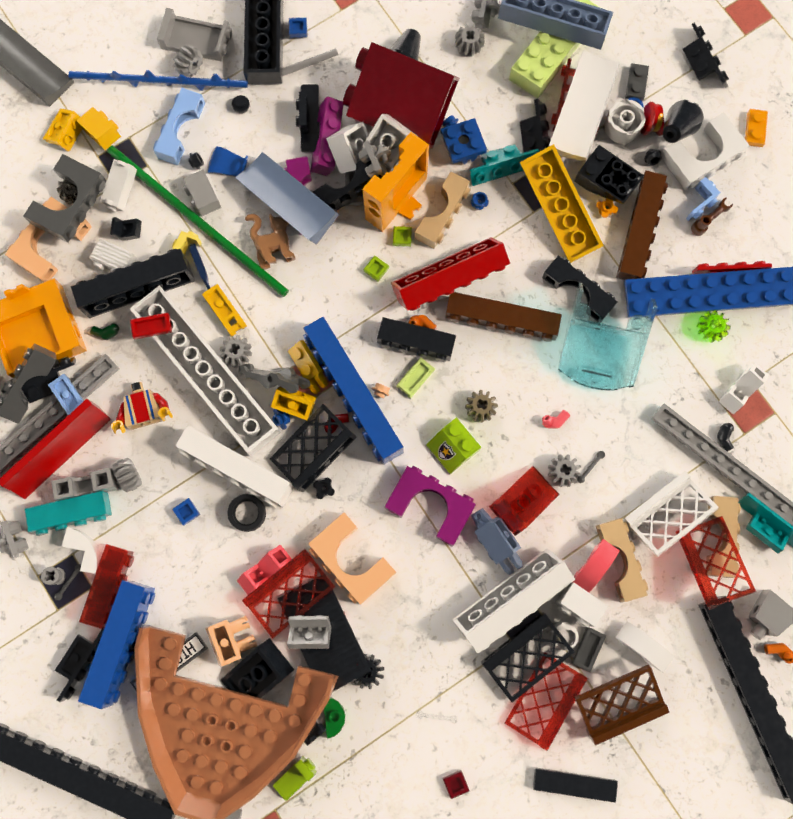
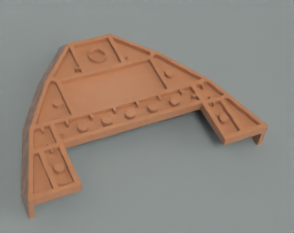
M153 626L139 628L134 648L137 708L154 771L175 815L187 819H225L255 798L295 758L328 703L338 676L298 666L289 705L287 706L176 675L186 635Z

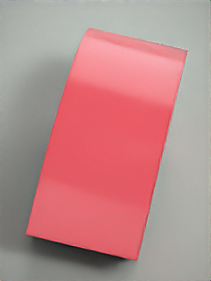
M603 539L594 547L586 563L576 572L575 580L572 583L577 584L589 593L609 569L619 550Z
M279 545L268 552L258 564L244 572L237 579V582L247 595L250 596L292 561V558Z

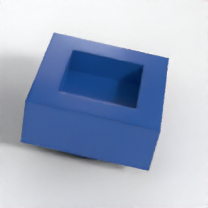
M307 17L289 18L290 38H307Z
M190 498L172 509L184 526L201 515Z

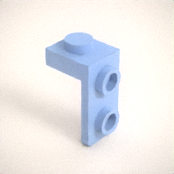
M707 177L703 178L695 188L705 201L690 212L686 218L688 221L693 217L695 219L699 218L704 213L703 209L706 207L710 209L718 202L716 198L721 192Z

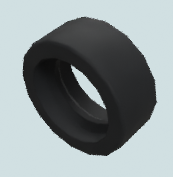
M239 495L229 504L227 511L228 520L232 526L240 531H255L265 521L266 508L263 502L254 495ZM248 501L257 506L258 517L253 523L245 525L237 520L235 512L239 504Z

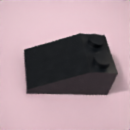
M269 638L257 646L221 679V682L228 690L262 698L295 669Z

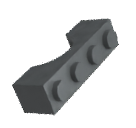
M35 343L32 348L28 347L23 355L25 360L22 365H17L13 373L15 375L14 379L7 382L4 388L6 392L3 397L0 396V416L17 424L20 423L28 410V400L21 392L23 384L32 377L47 376L57 360L56 353Z

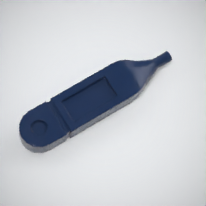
M196 244L189 245L188 247L198 273L207 289H210L209 277Z

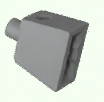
M771 589L763 590L749 614V618L756 623L750 633L759 640L766 633L770 636H779L793 624V608Z

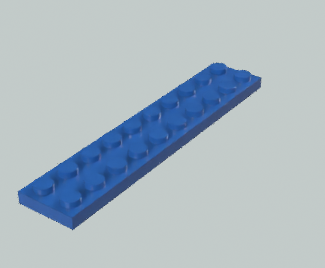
M793 267L627 279L624 281L628 318L793 305Z

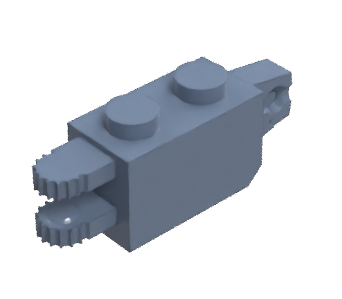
M483 508L473 513L471 517L477 527V530L474 532L477 535L478 541L487 550L490 559L496 565L500 564L509 575L514 573L510 561L516 568H522L523 562L517 554L521 546L502 518L495 517L492 519Z

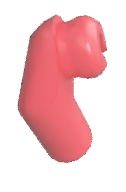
M562 410L557 417L545 415L542 418V424L546 428L558 429L570 417V414Z

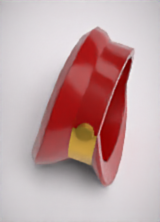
M650 101L644 107L646 120L640 132L642 135L655 132L658 136H662L665 124L663 108L661 104H655Z

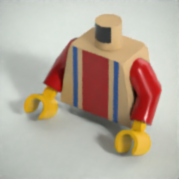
M136 382L131 384L133 394L124 396V402L121 403L116 421L111 424V428L114 434H116L118 429H121V432L124 433L126 431L124 426L134 430L165 421V416L169 415L172 418L173 415L170 412L168 402L159 393H154L150 389L144 390L142 382Z

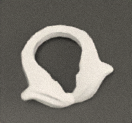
M562 618L554 626L558 631H573L575 638L570 645L573 648L578 643V632L574 626L565 623ZM552 629L549 634L550 640H553L554 631ZM555 643V647L568 650L564 644Z

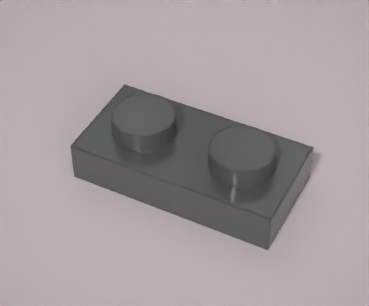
M631 63L625 99L636 97L643 102L649 66Z

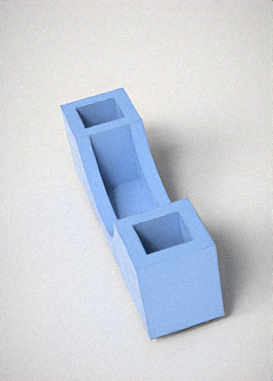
M181 88L180 93L176 95L175 104L168 112L167 122L162 126L161 135L154 143L153 149L158 159L175 165L179 164L185 149L177 138V133L181 125L186 121L199 119L205 105L202 94Z

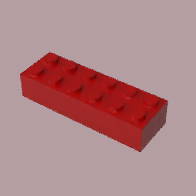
M490 237L391 282L398 302L407 311H414L420 308L421 304L434 302L438 299L437 297L443 294L449 295L456 288L467 287L476 279L481 280L488 277V274L491 272L502 271L506 268L505 266L511 263L504 243Z

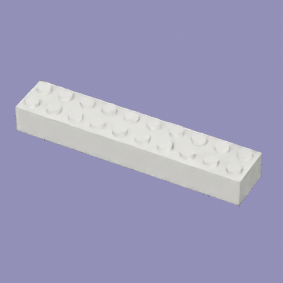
M160 285L130 308L136 318L162 313L170 314L172 333L152 337L250 456H253L281 433Z

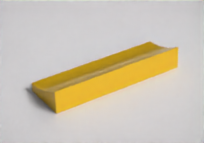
M553 144L520 162L570 263L603 247L604 245L555 145Z

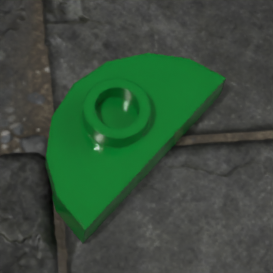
M330 697L324 708L327 739L335 737L342 730L346 716L343 706L332 697Z

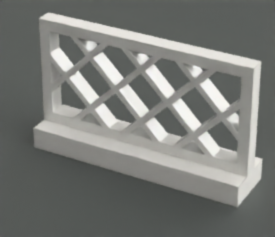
M686 471L625 517L629 530H632L656 557L660 556L719 508L690 479L691 476ZM690 486L696 492V498L683 497L684 490ZM672 500L681 501V510L668 509L669 502ZM683 501L695 502V511L683 510ZM698 502H705L711 508L706 512L698 511ZM656 512H666V520L654 521L653 515ZM668 513H679L680 523L668 522ZM683 514L695 515V521L691 524L682 523ZM641 524H651L650 533H641L637 527ZM653 525H665V535L652 534ZM667 526L680 527L679 534L676 536L667 535ZM652 538L664 539V545L657 550L652 544Z

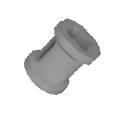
M47 567L41 574V580L47 585H60L65 580V572L61 568Z

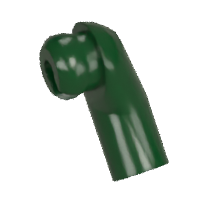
M115 323L108 325L104 329L93 326L90 334L103 340H109L118 334L119 326Z

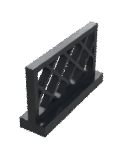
M322 404L273 454L270 460L292 482V485L297 490L304 492L357 436L326 405ZM325 411L328 414V422L319 423V415ZM333 425H339L343 429L338 436H331ZM309 426H315V436L305 437L306 429ZM319 426H328V436H318ZM314 439V450H305V440ZM318 439H328L327 447L324 450H318ZM295 440H301V450H292V443ZM292 453H301V464H291ZM305 453H314V460L310 464H304ZM281 454H288V464H280L277 461ZM291 467H300V475L296 479L291 475Z
M542 612L483 659L481 664L511 703H513L575 653V651L550 621L549 617ZM547 626H550L554 631L553 640L542 639V630ZM556 635L561 641H556ZM530 640L538 641L537 653L526 651L527 642ZM541 641L552 643L551 654L540 653ZM555 643L564 644L568 652L563 656L554 655ZM512 654H523L521 665L510 664ZM525 654L537 655L536 667L524 666ZM540 656L551 657L548 668H539ZM499 665L507 666L506 678L497 677L492 670ZM510 667L521 668L520 680L508 678ZM524 669L535 670L533 680H523ZM508 681L519 683V691L513 696L507 690Z

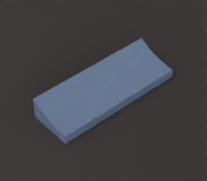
M502 0L497 19L601 50L613 11L576 0Z
M263 152L247 169L235 177L304 237L316 245L339 216L335 210Z

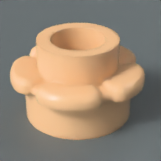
M376 383L372 390L375 391L374 395L384 398L389 396L390 388Z

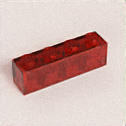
M109 544L105 545L79 622L100 629L105 628L121 581H127L128 576L126 573L128 567L130 568L134 561L133 551Z

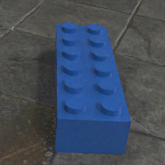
M121 581L78 702L98 709H104L117 703L121 693L119 691L120 685L124 683L128 674L126 668L128 663H131L134 658L135 652L133 649L139 628H141L142 624L146 623L149 615L147 612L149 604L151 605L155 599V588L135 581Z

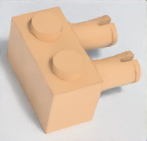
M246 616L230 623L224 620L205 628L219 666H224L241 659L240 655L242 652L257 647L256 641L249 644V642L255 640L253 634L237 642L234 640L233 636L235 633L250 628L249 622L242 625L243 622L248 621Z

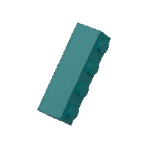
M104 491L25 509L28 532L36 533V536L48 534V530L55 529V531L66 530L67 526L75 524V527L83 526L90 520H94V522L104 521L106 517L112 516L109 496Z

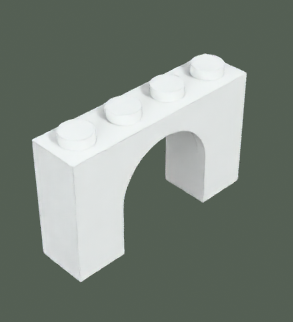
M724 112L711 119L703 129L717 148L718 154L716 159L701 161L694 158L681 141L672 143L664 148L661 153L663 162L684 190L690 187L694 189L703 178L707 177L710 179L717 173V170L726 169L732 164L733 160L739 161L746 155L745 152L750 145Z

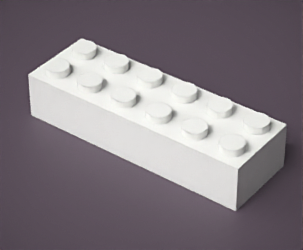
M188 425L175 445L180 449L179 453L192 461L196 458V463L208 470L211 467L214 468L212 472L224 479L230 477V482L242 489L246 486L248 488L246 491L259 499L262 495L265 497L264 501L275 508L278 505L283 507L294 489L290 482Z
M546 549L455 617L453 622L474 650L480 653L486 650L495 640L503 637L512 627L519 625L528 615L536 612L545 602L552 600L562 589L569 587L575 578L565 562L549 549Z

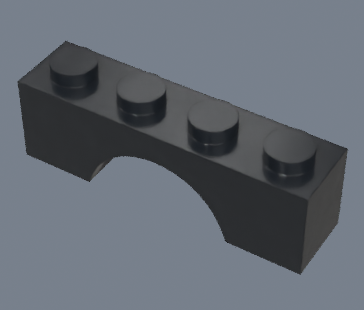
M361 160L356 163L355 175L345 187L336 189L325 183L313 191V193L337 212L343 206L351 204L354 199L363 196L362 189L371 179L365 171V168L372 164L371 160L366 164Z
M559 255L544 271L542 276L555 289L562 286H574L580 289L587 300L586 313L599 323L604 320L618 302L611 293L602 290L597 282L588 279L582 270L574 268L568 259L562 258Z

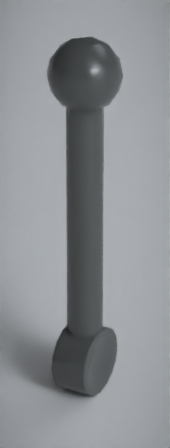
M599 451L597 458L583 475L577 478L579 483H583L585 477L597 462L605 457L604 451Z
M77 564L75 566L74 573L65 583L60 592L55 594L54 598L56 600L62 599V594L65 592L67 587L76 577L78 572H82L80 571L81 564Z

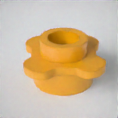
M607 198L602 202L598 201L596 204L599 213L604 218L618 211V207L614 205L613 201Z

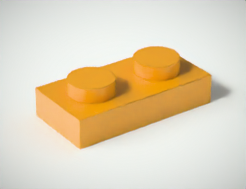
M749 109L747 112L745 140L750 146L763 147L765 145L768 111Z

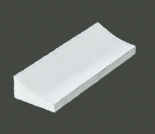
M583 50L549 146L555 145L560 157L587 161L620 67L619 62L604 59Z

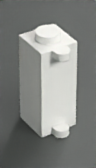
M113 160L100 202L106 205L105 208L115 212L117 209L124 211L137 171L135 167L120 160Z

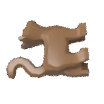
M249 214L245 217V220L254 221V225L250 229V237L256 247L260 267L265 270L270 268V264H276V258L272 256V253L278 251L282 253L287 262L294 261L295 255L289 250V238L286 233L289 223L280 216L273 217L272 214H269L270 226L274 233L258 235L257 232L261 227V219L256 214Z

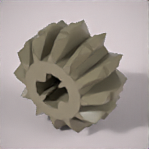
M479 390V396L476 392H472L473 398L467 397L466 400L470 403L465 405V409H470L467 415L471 416L474 414L473 421H476L477 417H480L481 423L484 422V417L490 421L491 415H496L497 413L494 409L498 407V404L492 403L496 397L489 398V391L486 392V395H483V390ZM479 403H480L481 405L485 404L484 410H483V408H479V409H478V404H479Z

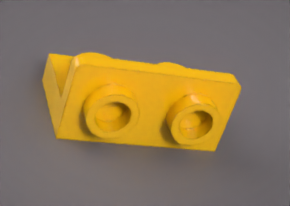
M60 108L43 139L48 143L60 145L64 150L70 151L82 130L77 122L80 116L74 111Z

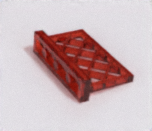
M723 516L699 524L679 540L709 610L756 592ZM721 522L723 526L721 535L718 536L711 533L712 526ZM696 531L705 533L702 542L694 541L691 533ZM708 535L719 539L715 549L704 545ZM722 541L731 544L732 548L729 554L718 551ZM702 548L713 552L709 562L700 558L699 555ZM716 553L727 557L723 568L712 564ZM730 559L740 564L737 574L726 569ZM710 566L721 570L717 581L708 577L707 573ZM741 571H743L745 577L740 575ZM724 572L735 576L731 587L720 582ZM738 578L747 581L750 589L744 591L735 589ZM719 585L730 589L727 597L718 600L715 592Z
M304 549L242 601L249 607L271 638L274 639L289 626L288 621L284 623V619L289 618L284 617L286 605L296 606V614L294 616L303 615L336 586L312 558L310 553ZM311 562L315 567L314 576L303 575L304 567ZM319 572L322 577H317V573ZM300 577L299 589L288 588L290 578ZM303 578L314 579L313 590L302 589ZM317 579L325 580L328 583L329 587L324 591H315ZM284 590L283 602L272 601L273 592ZM287 590L298 591L297 603L286 602ZM301 592L312 593L310 603L300 604ZM261 602L269 603L267 615L259 614L255 607ZM272 603L283 604L281 616L270 615ZM270 618L281 619L280 628L275 632L269 627Z
M542 656L539 661V668H543L542 665L545 659L551 660V657ZM564 663L559 665L564 669L558 670V667H556V671L547 674L557 673L559 686L548 688L546 678L544 677L546 689L534 691L532 686V692L527 693L526 691L518 698L505 721L506 725L548 751L576 701L575 696L579 695L588 679ZM534 670L533 674L531 675L529 681H531V680L534 679V677H535V670ZM569 671L575 675L571 683L562 685L559 672ZM569 686L566 692L564 693L563 687ZM561 688L563 694L561 701L552 703L549 690ZM547 691L550 703L538 706L535 694ZM533 694L536 707L524 709L522 702L524 696ZM521 704L522 710L517 711L519 705ZM558 704L556 710L554 711L553 705ZM551 706L553 712L551 719L542 721L539 708ZM537 709L540 721L528 724L525 712ZM523 712L526 725L516 726L510 722L514 714ZM548 722L546 728L544 729L543 723ZM541 724L543 733L539 740L531 735L529 726ZM527 727L528 733L521 728Z

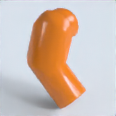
M425 315L412 316L408 321L409 324L434 330L437 327Z

